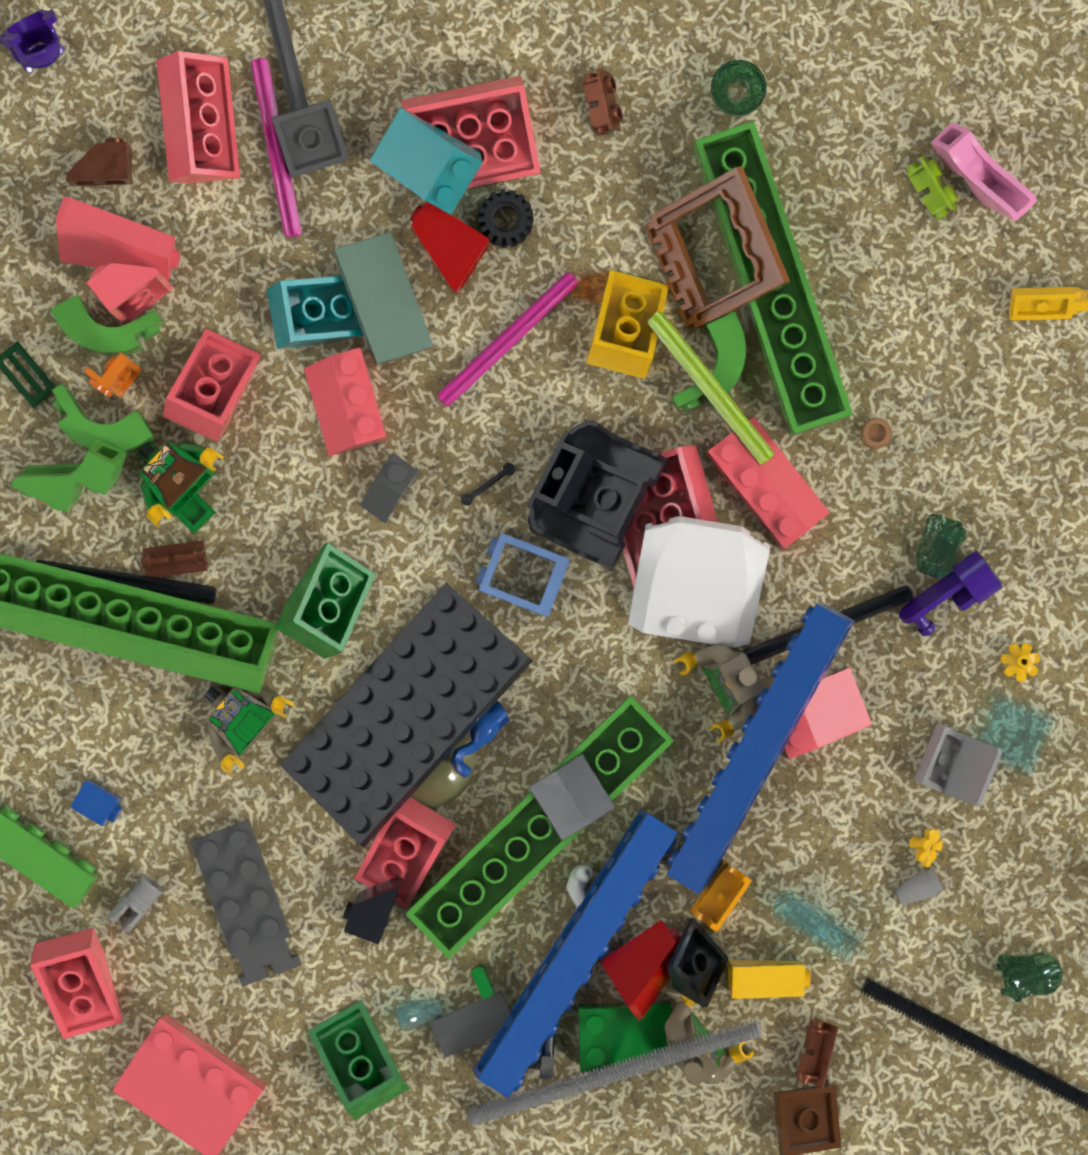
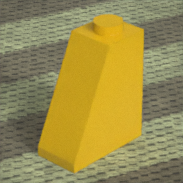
M728 959L727 991L732 999L805 996V988H810V969H805V964L802 961Z

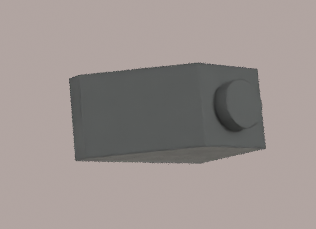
M393 453L373 481L360 506L386 523L421 473Z

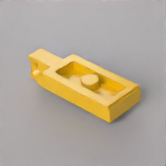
M1078 287L1012 288L1009 318L1012 321L1072 319V315L1078 314L1079 311H1088V290H1081Z

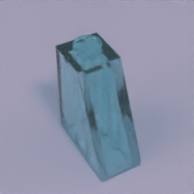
M788 889L787 893H782L775 902L774 908L776 910L773 913L774 917L830 954L846 962L850 961L865 937Z

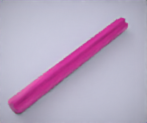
M258 58L251 61V69L284 236L294 238L300 236L302 230L292 179L272 121V117L279 115L269 62L265 58Z
M566 272L437 394L438 399L447 407L457 400L578 285L577 279L570 272Z

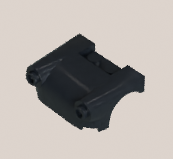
M585 420L584 423L575 426L571 431L568 432L566 430L531 495L528 508H530L528 524L531 533L613 571L626 545L622 538L648 486L655 487L668 460L656 451L640 447L619 437L594 421Z

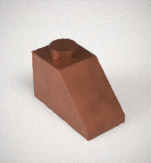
M107 138L105 143H96L66 174V181L71 186L132 185L131 146L121 138Z

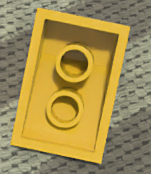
M610 270L586 364L646 379L658 338L657 334L649 326L648 320L655 313L664 311L669 285Z

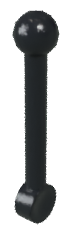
M506 463L503 466V470L472 493L462 495L461 503L465 506L471 505L476 496L505 475H512L515 471L514 465Z

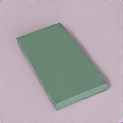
M391 232L333 250V255L375 366L433 347Z

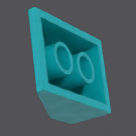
M402 107L397 111L369 159L370 162L422 199L450 215L483 163L479 151Z
M342 276L283 280L266 289L277 349L306 347L364 336Z

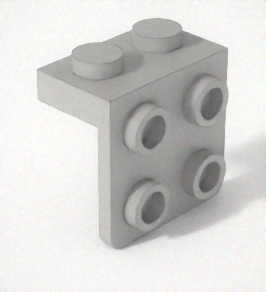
M936 724L913 781L971 805L980 806L1001 758L1002 750L996 746L965 736L946 726Z

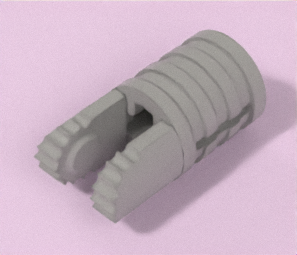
M142 874L140 880L134 884V887L129 890L128 894L123 896L107 915V918L115 922L130 907L134 911L122 926V929L129 933L147 913L152 904L156 902L158 897L164 893V889L150 876Z

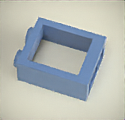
M504 533L500 534L499 539L493 537L487 554L492 556L488 567H481L475 582L480 584L479 591L548 618L570 559ZM505 544L556 563L540 605L489 586Z

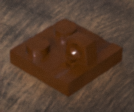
M829 1083L825 1084L824 1088L816 1085L774 1092L779 1155H800L841 1148L836 1085Z

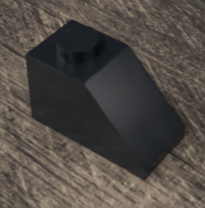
M397 876L360 891L354 903L348 901L342 919L348 920L344 932L379 945L403 878Z

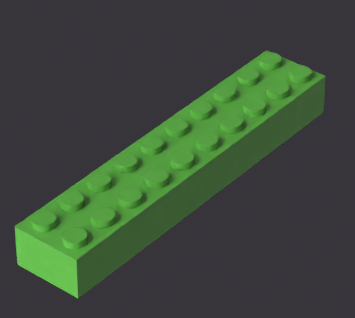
M752 121L695 140L693 151L705 184L735 167H743L790 280L789 283L746 305L789 436L793 437L849 418L853 413L755 122ZM719 197L712 201L711 204L739 287L741 288L756 280L753 274L755 269L751 259L746 257L742 248L743 240L739 230L735 229L730 219L731 211L727 201Z
M0 553V628L256 693L261 692L277 645L278 630L275 629L277 623Z
M629 695L550 773L583 754L609 798L613 801L674 740ZM530 791L423 894L405 914L450 959L583 829L561 840L534 794Z

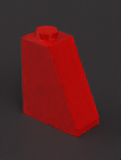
M426 201L424 206L419 204L410 217V221L413 222L411 224L412 231L451 291L458 295L490 246V239Z
M662 920L600 961L626 1005L638 1020L645 1016L670 980L667 967L681 938L674 926L668 929Z

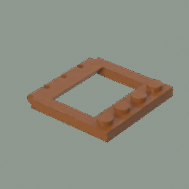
M735 167L650 215L652 222L645 225L652 246L660 243L662 245L655 253L664 274L673 272V276L669 277L667 282L675 302L685 301V304L679 306L678 309L686 328L693 325L696 329L702 328L790 282L743 167ZM722 197V200L727 201L731 211L730 219L735 229L739 230L743 240L742 248L746 257L751 259L755 269L753 274L756 280L709 304L676 221Z

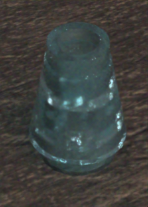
M439 999L402 1000L401 1004L395 1005L400 1029L407 1028L409 1031L442 1017Z

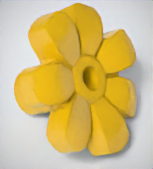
M1016 643L1010 644L1008 646L1010 654H1002L1000 658L1001 663L1008 665L1004 668L1003 673L1007 677L1015 674L1018 682L1026 681V673L1030 676H1035L1038 673V668L1034 664L1040 662V656L1038 653H1030L1032 650L1030 644L1024 643L1020 649Z
M928 828L924 831L923 838L913 836L909 842L910 848L918 850L915 859L921 862V866L929 868L937 857L936 851H941L943 841L939 840L940 832L937 829Z

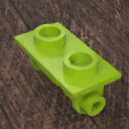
M922 156L919 158L922 165L919 166L917 162H914L906 168L909 172L907 176L918 193L926 188L930 189L931 192L924 196L922 200L932 217L936 216L940 220L949 214L946 210L948 207L951 211L958 209L955 202L959 198L951 185L945 187L939 177L943 172L934 158L929 160L927 156Z

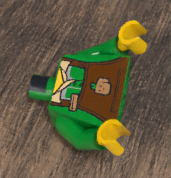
M151 441L146 442L139 449L138 455L147 462L139 473L143 478L141 489L145 506L148 510L147 518L159 528V521L162 517L165 516L168 520L172 518L168 512L177 516L193 496L216 474L214 472L216 468L213 467V463L217 458L223 460L224 456L213 448H206L199 444L180 442L175 446L167 442L159 449Z

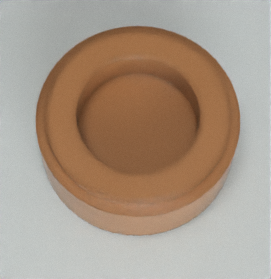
M872 418L863 424L860 431L861 440L871 449L883 448L891 440V426L884 419Z

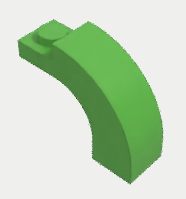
M78 294L50 308L61 329L72 340L89 351L105 356H118L120 352L123 355H130L144 350L138 338L143 336L144 340L150 339L161 332L159 328L165 325L161 315L156 310L124 326L106 327L100 325L94 320L83 298Z
M735 312L719 318L705 327L716 354V363L712 375L727 394L738 381L746 357L745 336ZM697 385L672 396L671 399L676 410L683 407L685 412L701 405L700 399L703 397L709 408L713 406Z
M60 384L52 389L56 396L52 400L55 407L62 416L67 414V417L57 422L58 425L72 440L88 449L98 440H101L130 453L139 450L146 442L157 440L144 416L137 410L115 423L97 424L87 418L66 385Z

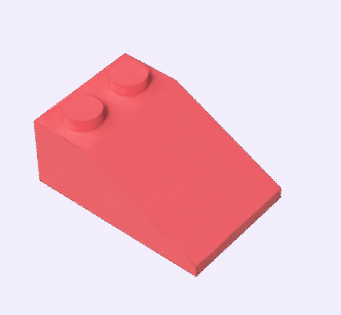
M206 328L166 397L162 417L219 443L262 354Z
M850 667L822 679L783 749L785 758L797 757L872 725Z
M410 797L379 831L354 879L370 888L397 876L403 878L395 903L408 910L457 824Z
M94 927L34 944L30 966L63 1039L123 1022L106 956Z

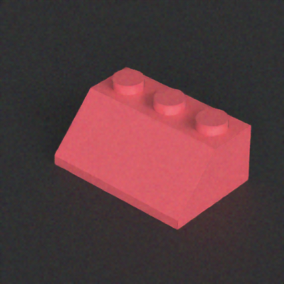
M110 263L107 266L103 264L97 267L90 274L91 279L86 282L107 310L125 325L174 288L156 268Z
M361 348L329 356L304 368L329 457L388 440Z

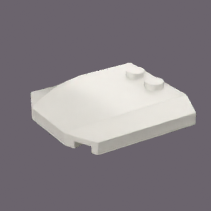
M682 516L670 518L669 522L652 526V523L646 524L628 624L642 633L714 645L724 644L727 647L733 648L750 644L770 545L765 541L764 544L750 535V531L737 525Z

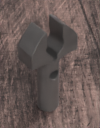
M556 1032L543 1043L539 1079L552 1080Z

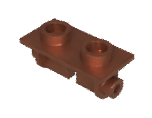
M596 68L597 74L584 75L585 81H583L587 103H599V106L589 109L592 128L597 132L598 136L608 134L609 129L620 132L622 131L620 122H623V113L614 98V92L617 91L615 79L608 71Z
M204 540L142 548L143 557H141L142 569H145L146 576L159 578L208 571Z
M814 1018V1020H811V1024L806 1027L808 1030L803 1048H806V1053L801 1054L798 1070L795 1071V1074L798 1075L797 1082L803 1084L811 1083L824 1088L839 1027Z

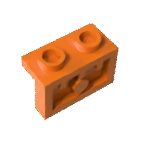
M120 352L117 357L113 356L106 363L103 369L105 372L103 376H100L88 367L84 370V373L91 377L88 383L109 398L112 394L122 398L143 369Z

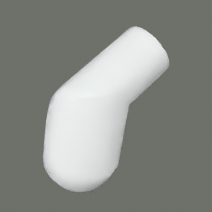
M577 865L574 867L566 885L567 891L576 907L583 901L586 894V885L589 879L593 877V871L588 865Z

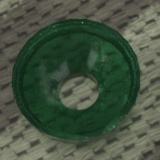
M732 60L721 65L716 70L711 81V95L715 105L725 114L734 117H742L754 112L761 106L767 91V83L762 71L755 64L745 60ZM735 83L742 84L746 89L745 98L739 101L731 99L728 94V88Z

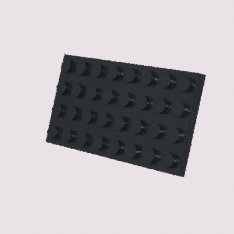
M446 582L280 766L360 846L365 847L533 660Z

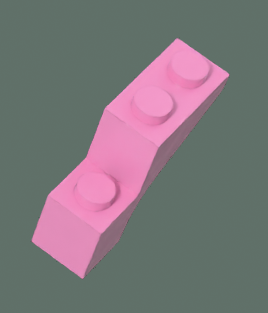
M952 122L930 142L947 169L964 177L974 196L982 205L1015 222L1037 202L1036 197L1028 188L984 151L971 130Z

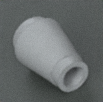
M933 867L928 870L923 868L895 889L903 906L937 897L938 893L944 890Z

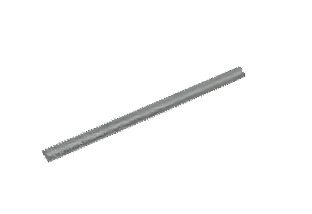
M755 1018L754 1023L752 1020H750V1024L746 1021L747 1025L742 1022L743 1026L739 1023V1028L735 1024L736 1029L731 1025L732 1030L728 1026V1031L726 1028H724V1032L720 1029L721 1033L716 1030L717 1035L714 1031L713 1036L709 1032L710 1037L706 1033V1038L704 1035H702V1039L698 1036L699 1040L694 1037L695 1041L691 1038V1043L687 1039L688 1044L683 1040L684 1045L680 1041V1046L678 1043H676L677 1047L672 1044L673 1048L669 1045V1050L667 1046H665V1051L661 1047L662 1052L659 1048L658 1053L654 1049L655 1054L651 1050V1055L649 1052H647V1056L643 1053L644 1057L640 1054V1059L638 1055H636V1060L632 1056L633 1061L629 1057V1062L625 1059L626 1063H624L622 1059V1064L620 1061H618V1065L614 1062L615 1066L611 1063V1068L609 1064H607V1068L603 1065L604 1070L600 1066V1071L597 1067L596 1071L593 1069V1073L591 1070H589V1074L585 1071L586 1075L582 1072V1076L578 1073L579 1078L576 1074L575 1079L571 1075V1079L569 1076L567 1077L568 1081L564 1078V1082L560 1079L561 1083L559 1080H557V1084L555 1081H553V1084L550 1082V1087L546 1083V1087L543 1084V1089L539 1085V1089L537 1086L535 1087L536 1091L532 1088V1091L528 1089L529 1093L527 1090H525V1094L521 1091L522 1095L520 1092H518V1096L514 1093V1096L511 1094V1098L509 1097L508 1100L504 1096V1101L501 1097L500 1101L497 1099V1103L494 1099L493 1103L490 1101V1105L486 1102V1105L483 1103V1107L481 1104H479V1107L476 1105V1109L474 1106H472V1109L469 1107L467 1118L475 1126L557 1099L761 1037L762 1027L760 1023L756 1022Z

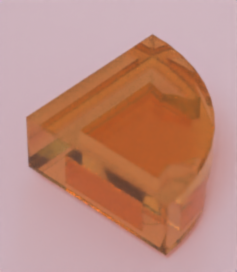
M600 272L583 278L574 287L571 297L600 305L609 274Z

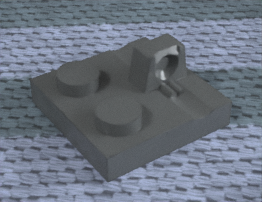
M331 99L272 117L291 178L350 160Z

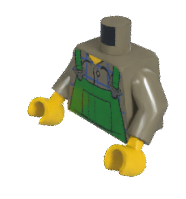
M715 644L698 650L695 654L685 652L674 661V663L678 661L685 663L687 668L679 672L681 675H686L696 668L698 664L701 665L727 717H729V720H723L710 727V731L719 728L722 732V736L716 740L717 742L732 737L735 732L734 729H740L750 714L755 716L760 707L756 702L764 687L744 652H734L724 644Z
M213 684L202 698L215 708L207 718V721L210 723L208 733L213 749L221 761L222 770L233 777L234 775L231 772L233 765L237 764L243 769L245 765L237 757L240 758L246 754L278 715L287 718V715L283 713V707L285 704L294 706V702L282 697L268 686H262L260 693L234 687L227 695L216 684Z
M682 994L681 999L683 1002L677 1004L665 1023L668 1050L669 1045L671 1048H673L672 1044L677 1047L676 1043L680 1046V1041L684 1045L683 1040L688 1044L687 1039L691 1043V1038L693 1041H695L694 1037L699 1040L698 1036L702 1039V1035L706 1038V1033L710 1037L709 1031L690 1009L692 1005L697 1003ZM742 1042L729 1049V1056H726L727 1053L724 1049H720L675 1064L695 1086L702 1082L718 1084L737 1067L736 1064L752 1058L754 1051H750L745 1055L742 1051V1045L746 1042Z

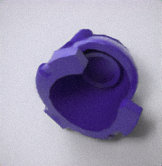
M41 9L22 18L2 31L3 34L0 36V43L6 49H9L13 58L18 63H21L22 68L29 73H32L34 68H44L53 64L59 55H63L65 49L59 43L60 38L52 25L58 21L53 9L49 11ZM38 42L45 43L33 48V46Z

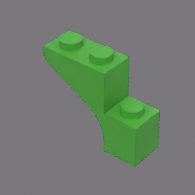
M98 440L86 452L83 462L76 464L29 465L12 481L11 487L21 491L25 496L34 497L49 504L53 509L62 510L67 513L78 502L83 486H86L92 492L106 495L118 481L127 452Z

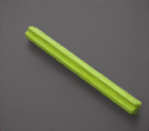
M663 312L655 313L648 320L649 326L759 464L766 463L774 456V451Z

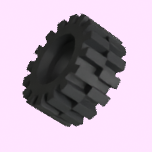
M502 189L499 193H491L488 199L485 198L483 200V205L479 208V227L483 235L490 239L491 244L507 248V246L515 247L518 243H523L526 237L530 235L534 221L531 204L525 200V196L516 194L514 190L505 192V189ZM502 208H510L518 216L516 226L510 230H501L494 223L496 212Z

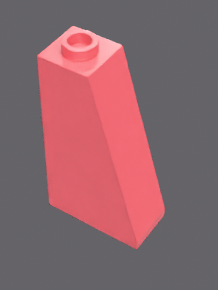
M63 197L56 216L60 262L93 268L103 264L107 266L110 263L153 267L167 280L170 279L173 268H178L180 251L176 250L174 236L76 199Z

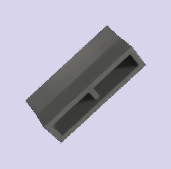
M502 991L494 993L493 996L476 1001L430 1022V1025L446 1058L495 1036L511 1013Z

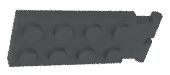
M250 819L191 840L194 854L232 958L238 956L243 970V974L239 975L241 985L244 987L268 978L265 966L269 964L272 965L275 975L301 966L298 954L291 955L286 938L291 937Z

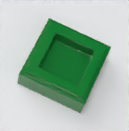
M195 494L176 517L193 534H196L217 512L198 494Z
M480 964L472 968L471 974L482 999L493 996L495 989L484 965Z

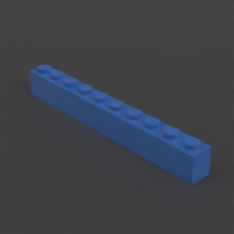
M823 602L817 603L815 607L810 605L801 621L805 625L800 635L795 633L789 641L786 649L790 653L785 662L780 660L774 668L771 677L775 678L770 689L765 687L758 697L756 704L760 705L755 716L750 714L741 729V731L745 732L740 743L735 741L726 756V758L730 759L725 770L719 769L711 783L715 786L710 797L704 796L697 808V811L700 813L695 823L691 821L682 835V838L686 841L681 850L676 848L668 860L667 864L671 868L667 875L697 894H700L708 886L855 622Z
M640 808L586 892L583 901L576 908L511 1009V1014L493 1037L472 1070L478 1080L507 1098L510 1097L513 1091H518L523 1084L524 1073L529 1065H534L539 1059L542 1051L540 1048L547 1038L550 1039L555 1034L559 1018L563 1012H568L573 1006L575 993L580 986H584L589 981L592 975L591 968L597 959H602L608 951V942L613 934L618 933L626 922L625 915L631 906H636L643 895L642 889L647 881H651L658 873L660 868L659 862L664 854H669L676 844L675 837L678 832Z

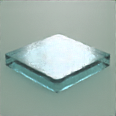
M996 694L978 740L1002 750L999 762L1032 775L1055 718Z

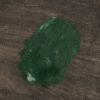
M931 514L927 518L925 530L914 557L918 572L935 579H942L950 573L957 552L962 543L967 539V530L963 527V524L960 521H954L946 517L942 521V514Z
M1034 952L1015 956L1003 954L998 957L996 971H1001L1004 979V988H1000L1002 997L1009 996L1015 1002H1020L1026 997L1054 993L1062 984L1061 964L1057 958L1049 953Z

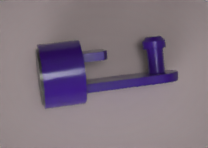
M973 551L952 566L953 571L908 602L899 612V618L902 622L906 624L915 622L919 627V633L922 636H929L934 632L935 624L928 620L925 614L952 596V600L959 610L965 611L974 603L981 604L1001 590L1003 583L980 552Z

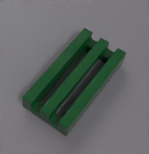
M15 342L0 355V369L33 408L38 406L41 401L45 400L53 392L52 389L56 386L20 342ZM16 351L20 353L47 388L43 390L13 353ZM7 358L37 392L38 395L36 397H32L4 363Z

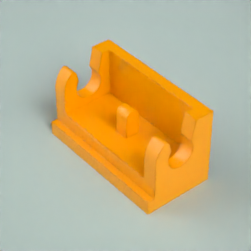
M724 860L689 912L697 919L706 923L711 929L718 932L752 880Z

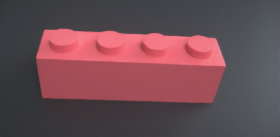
M177 51L156 60L169 182L191 184L240 178L228 58Z
M752 417L749 419L750 423L774 451V456L764 464H759L734 431L712 447L706 455L782 551L830 512L757 419Z

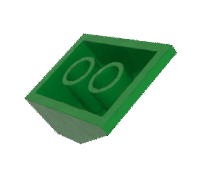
M328 542L325 543L286 601L275 629L324 659L343 653L376 574Z
M362 1000L307 1031L345 1110L355 1120L410 1089Z
M671 1002L653 1003L645 1016L640 1020L635 1017L626 1003L578 1004L580 1072H589V1070L593 1072V1069L596 1071L597 1067L600 1071V1066L604 1070L603 1065L607 1068V1064L611 1068V1063L613 1066H615L614 1062L618 1065V1061L622 1064V1059L626 1063L625 1059L629 1062V1057L633 1061L632 1056L636 1060V1055H638L639 1059L640 1054L642 1057H644L643 1053L647 1056V1052L651 1055V1050L655 1054L654 1049H656L657 1053L658 1048L662 1052L661 1047L665 1051V1046H667L665 1023L672 1013Z

